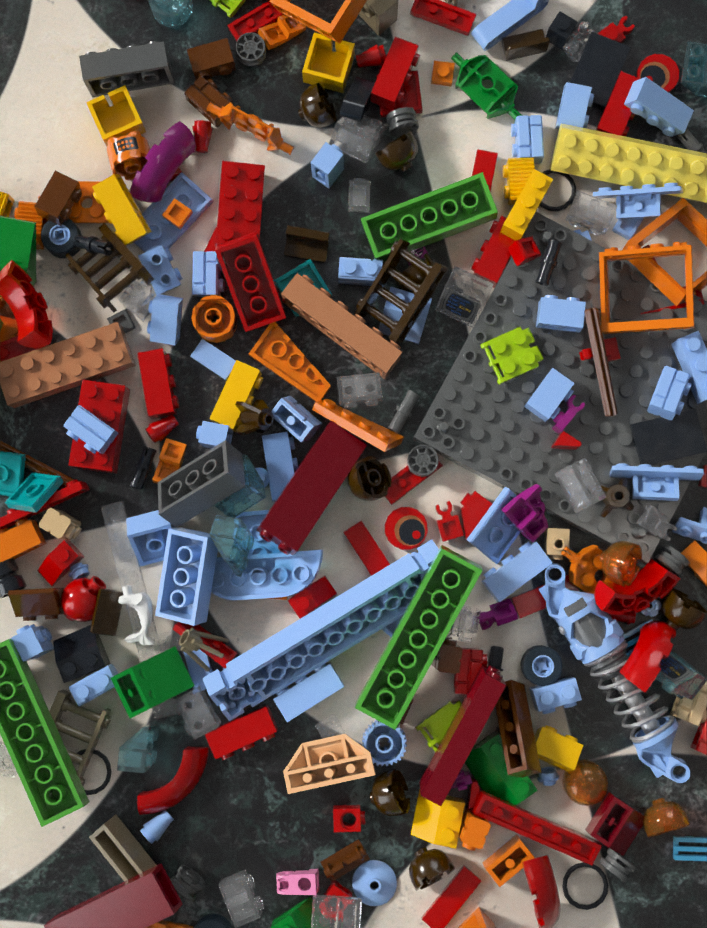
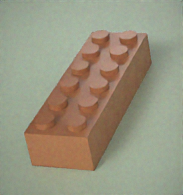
M297 273L281 293L283 303L385 380L401 358V347L392 340L389 342L382 337L383 333L377 328L373 327L371 329L365 325L366 321L358 314L353 316L347 311L349 308L341 301L336 303L330 298L331 294L323 288H316L313 285L314 282L308 276H300Z
M115 322L0 362V385L7 405L16 408L82 385V380L94 381L135 367L136 364L123 331V326L119 322Z

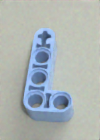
M511 0L477 25L471 35L482 49L486 51L500 42L503 37L508 36L542 11L549 0Z

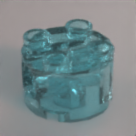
M148 0L154 18L161 25L171 27L172 29H178L189 20L192 14V0Z

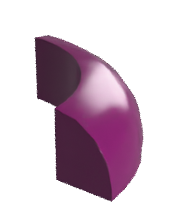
M179 121L163 133L165 138L160 144H154L145 157L148 160L141 172L137 171L129 192L133 198L148 203L161 201L165 189L178 167L195 152L194 136L190 129Z

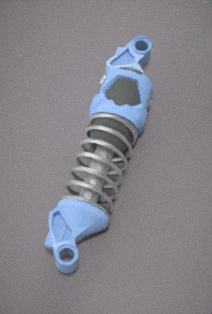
M553 563L549 565L545 570V585L539 588L546 601L548 614L556 620L560 633L565 635L571 644L570 649L576 659L581 660L584 666L591 668V676L600 678L598 688L602 690L610 689L607 693L606 701L610 703L618 702L614 708V714L625 715L622 720V726L624 728H633L630 732V739L636 748L639 760L651 768L656 778L664 775L677 783L686 782L690 777L687 763L683 759L671 755L672 744L679 723L670 715L659 718L668 711V707L663 706L653 712L650 709L649 705L660 698V694H654L644 699L641 694L643 691L619 672L629 658L626 654L628 643H626L623 636L624 632L616 619H612L609 613L602 611L595 601V594L573 591L565 587V570L560 564ZM553 568L559 569L562 573L561 577L557 580L549 577V571ZM611 679L613 684L602 686L605 680ZM617 689L621 697L610 699L612 693ZM624 702L629 707V710L617 711ZM633 714L637 723L625 724ZM676 766L684 767V772L676 775L673 773V769Z

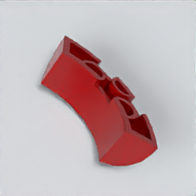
M11 260L0 271V295L7 302L15 316L18 326L17 343L30 348L45 347L51 343L53 333L52 320H48L46 309H48L47 303L42 293H37L30 283L32 281L31 277Z
M650 559L643 569L626 580L614 583L599 580L595 588V601L602 611L609 614L623 615L630 611L637 613L649 608L650 603L658 597L660 599L665 597L681 578L653 559Z
M651 621L642 626L638 642L619 672L643 692H646L661 670V659H666L674 644L670 640L676 637V629L664 621Z
M186 747L183 750L180 768L174 778L160 788L142 791L137 796L139 815L167 810L187 797L204 773L209 747Z
M548 855L524 861L522 864L532 895L536 894L537 899L533 901V906L539 928H552L559 920L561 905Z

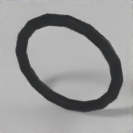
M551 169L543 171L542 173L545 175L555 173L565 176L571 184L572 194L564 205L551 207L541 202L540 206L548 211L566 209L572 204L576 196V185L573 178L569 174L551 171Z
M86 749L80 750L77 754H85ZM94 750L93 754L102 758L106 764V779L100 787L94 790H85L86 795L97 794L105 789L110 782L112 774L111 764L107 757L98 750Z
M582 862L573 865L567 870L563 878L562 888L565 898L571 905L578 909L589 910L603 903L608 894L609 884L601 868L594 864L591 866ZM582 867L596 870L604 883L600 899L589 905L575 902L567 890V881L571 873Z

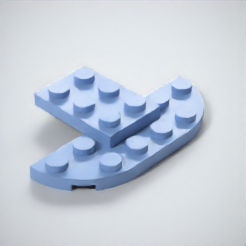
M269 510L236 512L238 556L226 557L230 566L222 557H217L211 592L227 600L278 598L295 595L308 587L316 578L321 567L323 550L298 551L294 555H286L278 549L277 544L272 541H265L259 536L260 533L256 531Z

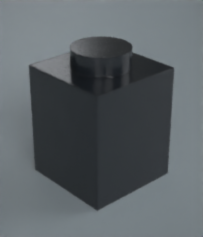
M559 11L550 25L546 37H549L551 44L563 50L573 35L578 22Z

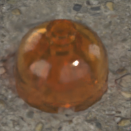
M618 541L604 550L601 554L600 562L607 579L623 587L631 585L640 569L636 564L638 559L642 560V548L635 543Z
M578 760L574 771H565L563 774V789L569 799L576 804L584 806L595 805L602 801L607 794V776L603 769L593 761Z
M664 798L651 801L653 806L646 809L643 817V826L648 838L690 825L684 808L674 801L666 802Z

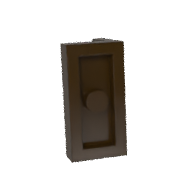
M543 29L503 37L501 43L506 61L547 52L550 43L549 37L545 38Z
M287 225L285 256L305 260L311 259V261L322 263L326 262L330 242L329 232Z
M99 589L90 629L91 633L116 636L122 604L118 600L120 596L124 595L123 592Z

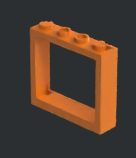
M270 0L269 2L280 13L340 44L367 0H345L331 24L290 3V0Z
M682 198L628 240L623 250H627L628 246L634 245L642 247L676 219L707 247V219L686 199ZM652 258L629 260L674 305L678 306L681 302H686V289L677 283ZM707 271L693 282L694 296L697 289L702 291L707 286Z
M674 242L673 246L664 247V244L658 243L651 244L650 248L641 249V246L634 245L628 246L627 250L618 251L617 247H611V249H605V252H599L601 328L603 334L695 328L691 245H687V242ZM685 255L687 318L610 323L608 261Z

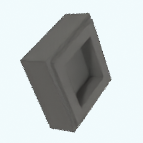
M127 309L107 318L109 324L119 322L123 326L124 333L136 328Z

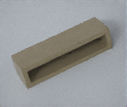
M116 814L89 836L123 881L157 866Z

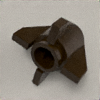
M256 399L253 406L241 401L236 402L235 405L242 412L241 422L243 423L235 431L237 435L244 436L255 431L257 433H264L272 426L273 413L263 400Z
M621 478L618 485L608 488L598 484L593 486L592 489L603 494L602 499L606 506L600 514L602 518H605L612 509L620 507L633 511L634 505L629 500L630 494L626 488V478ZM615 493L618 494L617 497L619 498V500L615 498Z

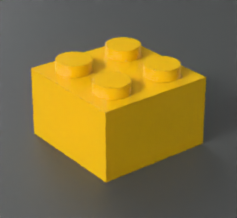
M314 33L302 70L303 82L311 85L320 83L323 88L344 93L355 56V43L344 40L340 44L335 42V52L332 51L333 41L322 34Z
M125 85L108 92L113 106H109L104 95L86 102L106 146H108V139L112 137L125 136L133 131H138L141 135L146 133Z

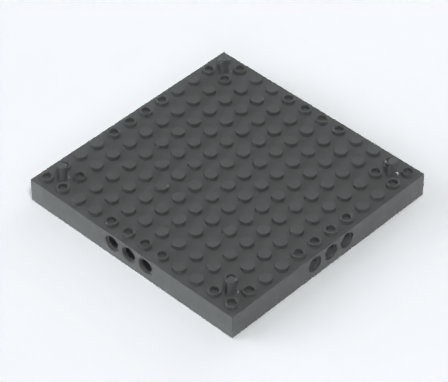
M536 212L522 239L532 236L541 256L520 266H516L511 257L419 426L413 441L432 447L437 454L502 489L505 487L509 488L516 495L538 484L542 488L540 497L541 502L545 505V512L642 564L648 563L691 480H679V500L668 501L632 499V478H626V488L630 494L629 500L634 505L633 511L620 507L612 509L605 518L600 516L606 506L602 499L603 494L592 488L595 484L607 488L618 485L621 478L610 477L611 468L616 464L640 465L630 425L661 417L649 413L647 409L664 366L672 367L677 371H683L671 344L699 331L707 349V301L704 300L705 304L702 305L701 301H699L702 298L694 296L695 328L603 334V339L616 337L621 358L617 361L608 362L618 414L611 417L605 416L594 358L581 361L579 352H582L583 349L591 348L585 315L583 329L580 333L536 328L538 302L541 297L555 295L558 296V299L567 300L569 297L579 298L581 302H586L585 310L597 308L601 324L599 252H605L606 248ZM556 240L562 243L556 260L558 263L557 267L553 269L549 286L540 285L535 282L541 267L540 260L544 258L548 241ZM629 260L608 261L610 323L687 318V307L678 309L665 308L674 304ZM664 308V309H662L661 311H658V312L640 314V313H643V312H648V311H652V310ZM518 327H521L522 330L529 328L535 339V343L529 346L530 348L538 346L544 359L538 362V368L498 385V377L493 367L489 366L490 360L480 345ZM489 346L488 348H489V350H490V352H491V354H492V356H493V358H494V360H495L496 358H495V356H494V353H493L491 347ZM497 364V367H498V369H499V371H500V373H501V375H502V378H503L504 375H503V373H502V370H501L499 364ZM552 368L574 382L571 388L574 391L572 395L576 396L572 402L573 405L579 407L582 402L585 403L584 408L576 413L562 431H565L582 443L576 450L551 448L562 432L558 434L552 429L556 424L552 418L545 422L524 407ZM690 389L687 396H682L681 402H684V406L681 412L696 409L707 448V401L697 404ZM562 400L558 407L564 413L568 407L567 401ZM705 453L651 466L672 465L674 468L696 466L698 468ZM615 493V498L619 500V498L617 497L618 494Z

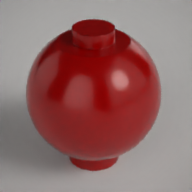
M93 576L91 579L79 578L70 582L64 588L61 595V606L65 617L71 621H91L94 615L99 589H106L104 581L97 576Z

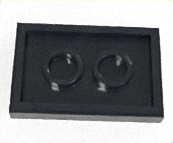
M591 32L570 83L592 87L591 93L594 94L592 104L605 109L631 47Z
M696 409L681 412L680 415L675 414L673 420L660 417L630 425L640 465H656L707 452Z

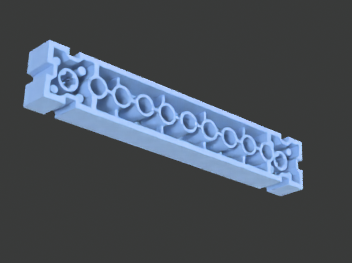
M433 540L428 541L417 548L418 553H408L226 664L227 668L223 667V671L220 672L217 669L202 678L210 698L217 706H220L222 713L231 721L244 713L243 708L246 706H256L402 617L439 550Z

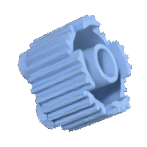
M378 720L372 721V725H368V729L365 728L362 746L371 752L373 764L376 763L377 766L379 764L381 766L384 764L388 766V764L393 765V762L397 763V760H401V756L404 757L403 752H406L405 747H407V740L403 729L399 724L394 730ZM388 738L389 745L381 747L379 739Z

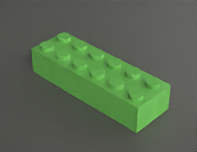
M482 172L363 217L361 222L374 258L384 262L387 261L391 254V247L399 239L410 243L406 249L410 252L497 219L498 211Z

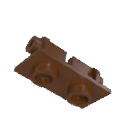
M357 839L320 863L324 868V874L332 882L370 858L360 840Z

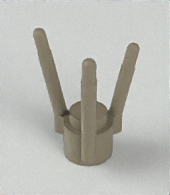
M193 628L185 630L179 640V645L182 646L181 651L187 653L205 671H210V668L192 651H198L202 648L220 658H223L224 655L203 644V640L200 637L228 643L229 639L200 632Z

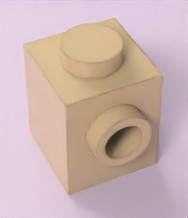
M547 528L544 531V552L546 555H549L550 560H563L561 552L564 551L565 547L569 548L570 529Z

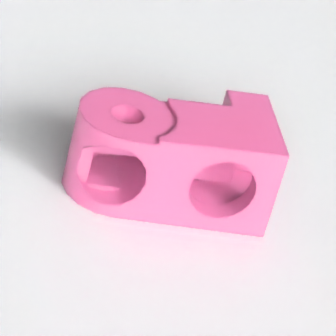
M319 869L276 873L278 894L317 895L320 890Z

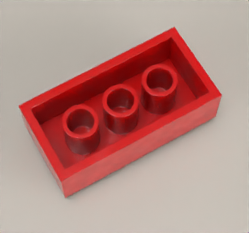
M222 161L215 246L256 231L260 239L265 165Z
M257 231L216 245L215 252L245 332L285 319L286 313Z
M82 380L78 405L118 432V435L103 454L98 451L94 454L84 447L86 442L80 438L78 441L73 439L69 466L117 474L130 389L126 385Z

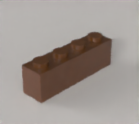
M514 680L505 681L506 687L495 706L508 775L521 778L541 773L525 684Z

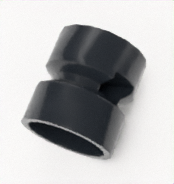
M14 558L0 562V598L9 596L8 591L22 590L27 586L22 575L17 574L19 568Z

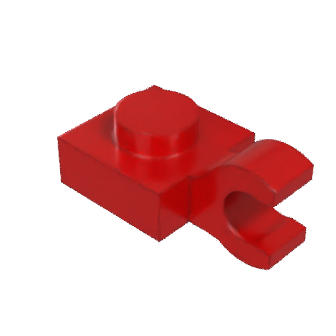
M616 337L604 339L608 362L621 359ZM592 348L583 349L582 352H579L581 361L593 359Z

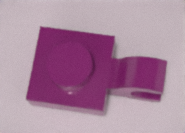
M572 395L567 400V411L565 413L560 411L553 419V422L556 424L552 429L558 434L563 431L576 413L585 406L584 402L579 407L573 405L572 402L576 397L575 395Z
M510 598L489 605L490 611L481 612L477 615L482 630L490 628L494 622H496L497 626H501L518 619L517 612Z
M461 769L451 789L458 788V791L467 789V785L472 783L469 772H464Z

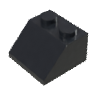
M91 625L53 641L56 665L64 683L111 664L99 634L90 632Z

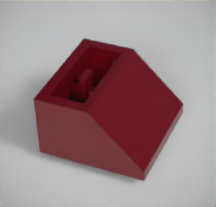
M609 792L585 830L602 844L624 856L647 820V817Z

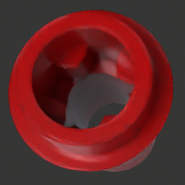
M378 44L359 55H355L359 68L383 65L386 59L384 46H378Z
M196 120L194 121V126H192L196 144L195 152L208 153L213 127H211V122Z
M171 414L168 417L148 424L149 427L145 430L151 440L156 443L157 441L161 442L179 424Z

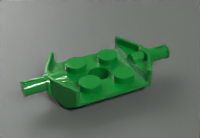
M456 52L451 57V60L460 68L455 88L459 87L487 114V119L504 115L505 113L509 114L514 120L517 116H523L514 108L515 104L513 103L518 86L486 55H478L469 60H464ZM490 80L493 83V87L485 88L482 82Z

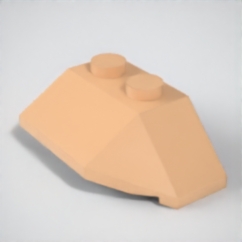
M346 733L302 743L283 771L288 794L376 775L371 752Z

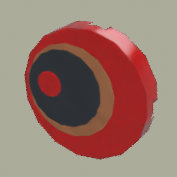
M653 54L646 57L640 63L636 77L640 79L647 77L669 93L675 88L679 80V69L676 62L664 54Z
M400 507L393 510L385 522L387 540L394 547L401 550H411L418 547L425 540L428 532L424 515L412 507Z

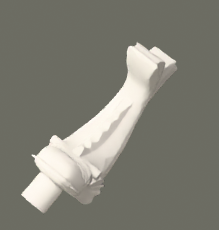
M131 585L123 586L124 595L119 597L118 602L120 604H129L132 608H135L138 611L142 625L140 632L130 634L124 641L127 643L139 641L143 646L154 644V641L148 635L153 614L150 596L143 591L132 593Z

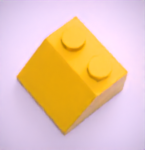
M419 789L411 835L432 844L456 849L465 806L464 800L447 795L442 806H439L422 797Z

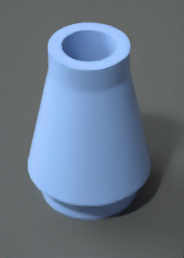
M164 810L161 814L143 824L144 827L140 832L152 844L161 838L174 818Z

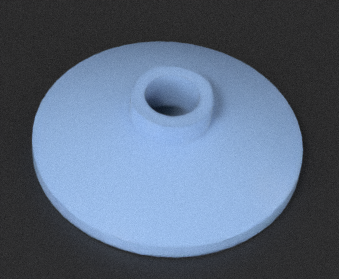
M366 861L356 869L353 875V891L356 897L366 905H383L393 897L396 891V875L393 869L383 861ZM373 881H376L379 884V886L376 889H373L370 886V884Z

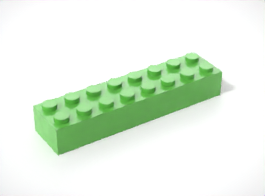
M441 545L358 697L355 705L357 710L394 730L397 728L482 573V566Z
M12 639L1 642L0 734L39 823L43 827L84 807L90 801L27 661H22Z

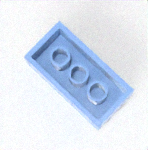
M184 527L168 529L155 616L193 626L207 622L218 553L215 544L219 546V535Z

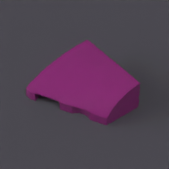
M538 484L517 495L501 509L522 535L531 542H534L548 528L547 519L544 516L545 505L541 502L540 497L542 488Z

